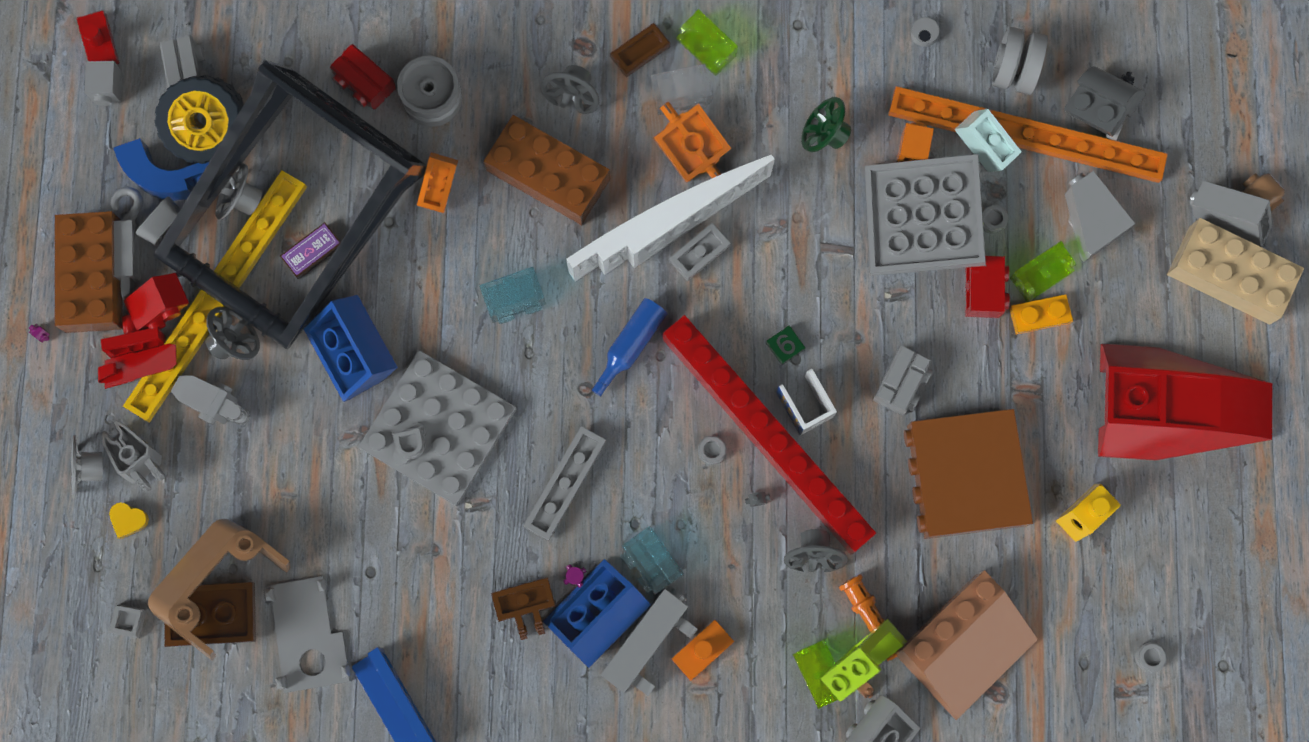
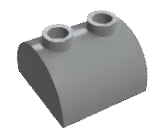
M880 695L877 700H871L865 706V716L859 724L855 723L848 728L845 742H911L920 728L897 704Z

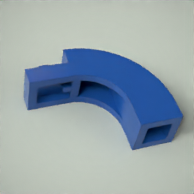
M141 138L114 147L117 160L126 175L140 189L159 199L170 197L173 201L187 200L193 190L192 187L196 185L209 162L204 164L196 163L179 170L168 171L154 165L149 148Z

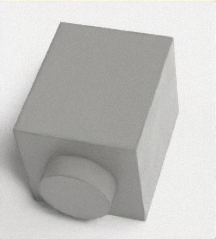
M86 61L84 93L94 104L100 106H109L113 102H121L122 70L114 61Z

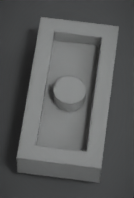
M711 223L671 256L669 261L688 282L728 249L731 243Z

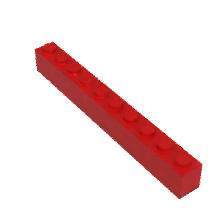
M685 315L663 332V341L850 555L855 553L876 534L875 530Z

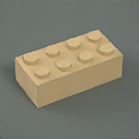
M1199 218L1188 228L1167 275L1270 325L1282 318L1304 268Z

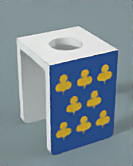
M813 369L807 371L805 379L825 414L805 424L784 385L778 386L776 391L800 436L832 419L837 413Z

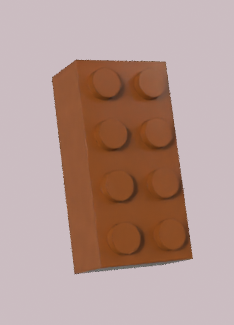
M512 115L484 160L487 172L580 225H583L610 181V169L515 115Z
M112 211L55 215V326L65 333L123 330L121 281L114 277V221H121V219Z

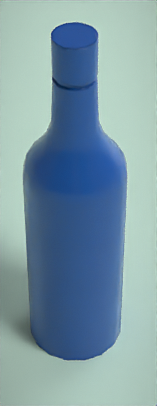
M644 298L608 350L606 369L592 389L598 396H602L617 374L632 367L667 316V312L657 303Z

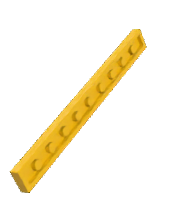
M281 170L214 271L240 289L307 189L306 184ZM203 290L198 293L165 342V344L176 345L177 365L170 370L142 377L124 403V408L150 423L171 392L178 377L183 374L209 335L206 324L207 315L216 307H225L223 304ZM216 313V314H215V316H217V317H219V318H220L221 315H222V313Z

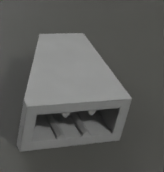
M1094 170L1086 176L1081 173L1069 182L1071 187L1065 193L1079 255L1083 262L1097 254L1135 225V222Z
M1203 181L1199 190L1195 189L1191 196L1190 205L1192 206L1195 218H1202L1260 247L1263 246L1273 225L1270 200Z

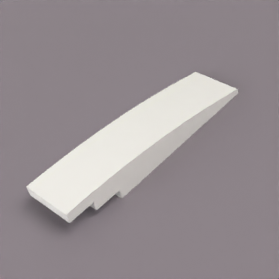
M769 155L730 170L635 216L568 257L566 260L569 274L576 282L599 266L604 275H606L626 260L631 263L633 268H636L770 177L775 160L774 157Z

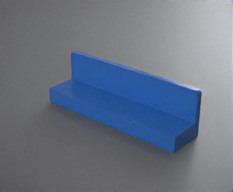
M375 648L367 653L369 656L352 666L354 673L394 742H437L383 648Z

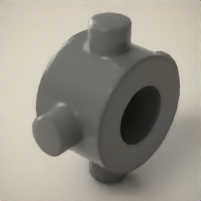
M765 492L752 493L748 495L749 498L745 499V502L750 504V507L765 505L767 500H770V494Z

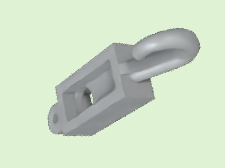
M131 187L120 188L111 199V207L115 211L119 209L118 203L123 196L128 195L134 199V205L129 213L121 221H114V277L121 281L123 300L135 291L134 282H141V238L136 234L139 226L135 223V220L142 209L143 197L139 191Z

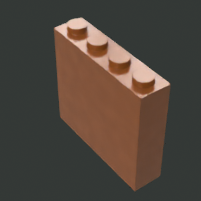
M1014 409L912 421L907 425V430H904V441L906 447L911 449L912 458L908 459L910 475H915L916 487H913L912 492L914 503L919 504L921 515L917 516V526L919 533H924V539L1026 527L1033 524Z

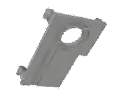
M324 576L269 585L270 589L263 590L265 601H272L282 675V677L275 678L277 690L284 689V693L350 682L351 672L347 661L344 633L332 634L326 597L327 587ZM309 650L320 651L326 659L324 670L315 676L305 674L300 665L302 656Z

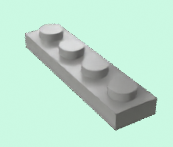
M582 426L580 427L523 525L524 528L550 541L606 443L604 438Z

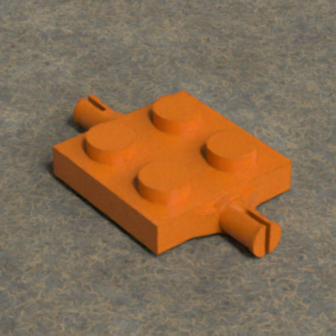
M669 101L662 105L659 109H661L669 122L653 139L684 181L687 183L698 174L707 172L711 178L721 175L722 173L716 164L720 157L732 148L699 103L687 112L679 115Z

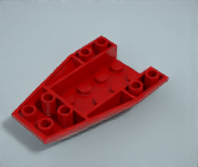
M1116 344L1100 345V372L1106 373L1105 425L1099 428L1098 457L1157 461L1272 440V383L1159 347Z

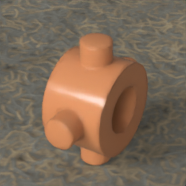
M868 682L856 689L864 698L873 697L872 692L874 689Z

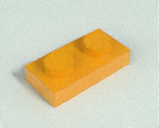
M1066 294L1011 305L1009 307L1016 335L1067 325L1073 322Z

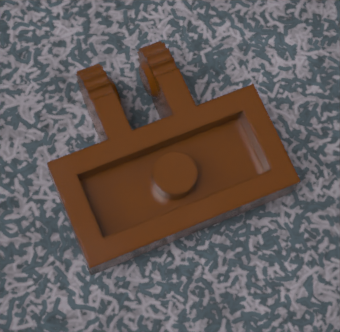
M548 577L491 593L498 622L515 618L521 640L528 639V631L522 618L523 615L533 613L536 632L539 635L545 634L540 611L556 607Z

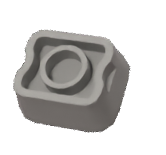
M166 197L140 225L136 234L158 247L180 212V208L170 197Z

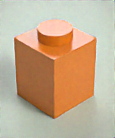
M921 122L906 123L902 131L897 162L928 159L934 128H929Z

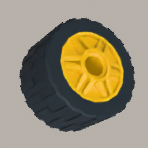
M197 75L177 81L176 84L166 89L167 91L161 95L158 106H156L154 122L159 139L162 140L165 148L170 150L174 156L179 159L182 158L186 162L204 164L212 159L244 103L242 101L243 98L236 92L235 88L231 84L224 82L223 79L214 78L210 75ZM198 113L205 116L206 125L198 121Z

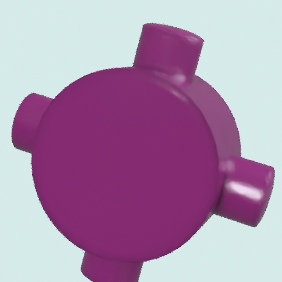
M37 323L30 325L29 333L42 343L49 340L50 333Z
M569 564L566 566L568 571L566 579L563 580L564 584L570 583L577 585L579 588L582 587L584 573L587 572L584 567L581 569L572 567Z

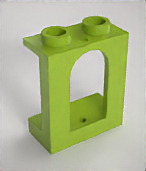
M886 619L851 647L820 679L841 702L880 672L882 669L878 665L903 647L907 640Z

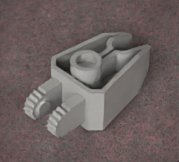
M179 376L171 390L179 402L200 412L198 418L214 425L215 421L225 424L229 420L242 426L250 421L249 411L236 404L238 399L231 395L233 389L220 382H217L214 386L195 376Z
M115 421L114 424L120 432L119 441L115 440L106 431H103V446L117 474L130 483H137L145 493H148L152 489L150 483L145 479L148 474L152 473L160 481L166 478V475L159 467L162 455L127 426Z

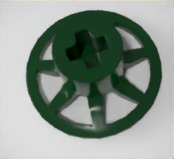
M838 97L828 98L820 103L810 114L801 136V143L806 151L817 152L827 145L838 149L847 142L851 134V126L843 121L845 117V104L842 99ZM835 103H837L839 107L834 110ZM826 106V115L824 116L820 110ZM814 117L819 121L818 125L811 124ZM807 133H816V134L810 135L809 138H808V140H807Z

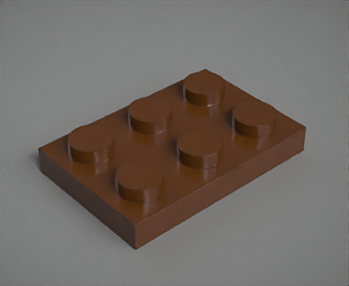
M254 582L200 585L189 597V600L196 604L200 611V620L191 633L203 643L210 645L256 642ZM164 623L165 647L193 646Z

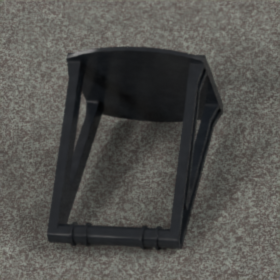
M264 60L258 68L250 96L155 251L154 257L176 271L178 277L183 276L190 281L192 287L197 286L248 322L247 325L249 327L254 326L260 330L263 337L268 336L285 349H289L404 192L425 175L427 165L292 68ZM275 88L274 93H273L271 99H270L269 102L266 104V106L263 108L264 104L266 103L267 99L269 98L270 94L272 93L273 89ZM293 96L337 129L390 164V167L291 321L287 323L280 318V313L275 314L266 308L267 304H261L212 270L209 263H202L196 258V254H189L180 245Z

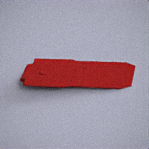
M169 343L141 352H132L104 360V365L98 367V382L105 383V389L132 382L138 378L170 370L177 365L176 345Z

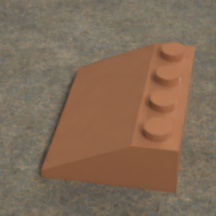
M984 570L967 582L895 654L952 717L957 720L1038 639L1006 592Z

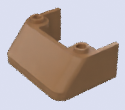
M219 519L206 530L151 593L148 600L149 608L157 618L212 661L216 658L215 652L191 633L200 620V611L196 604L189 600V597L228 552L236 559L242 561L251 560L260 552L287 573L290 570V561L255 533L228 519Z

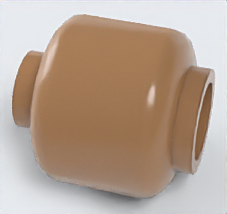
M1255 173L1243 183L1245 187L1243 193L1270 200L1271 211L1284 202L1282 198L1285 194L1284 188L1269 173L1263 174L1260 177Z

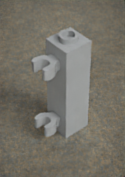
M664 589L602 672L601 676L623 693L633 684L649 696L655 686L639 675L644 666L673 627L689 639L698 630L682 618V615L688 609V606L684 604L687 599L675 589H672L671 592Z

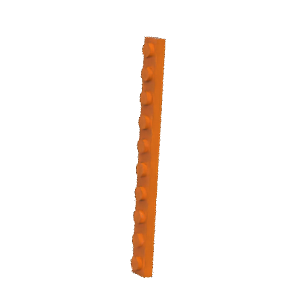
M896 86L888 116L912 122H921L928 126L956 132L954 129L971 113L986 108ZM990 110L1020 149L1157 183L1163 178L1167 153Z

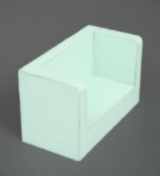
M989 109L974 111L954 129L972 153L978 154L979 161L987 172L1002 171L1022 152Z

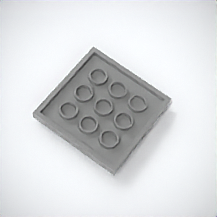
M978 154L865 166L871 276L986 266Z
M419 350L358 448L453 505L458 506L516 412L517 407ZM421 426L425 440L423 453L416 459L403 458L395 449L392 433Z

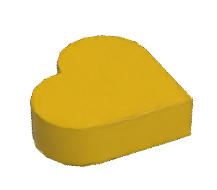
M116 503L109 512L110 520L118 539H123L143 530L149 522V517L145 511L132 508L126 503Z

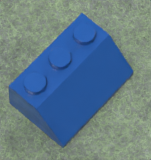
M358 295L331 301L304 328L307 337L343 402L384 381L398 368Z
M605 559L582 581V587L579 588L577 586L543 620L548 628L588 668L651 605Z

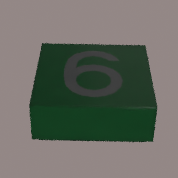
M790 325L766 341L767 346L781 365H784L806 349Z

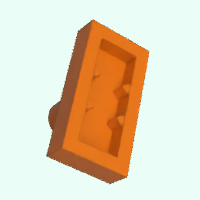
M430 153L417 206L441 213L445 212L458 160Z
M714 620L671 660L692 681L735 641Z

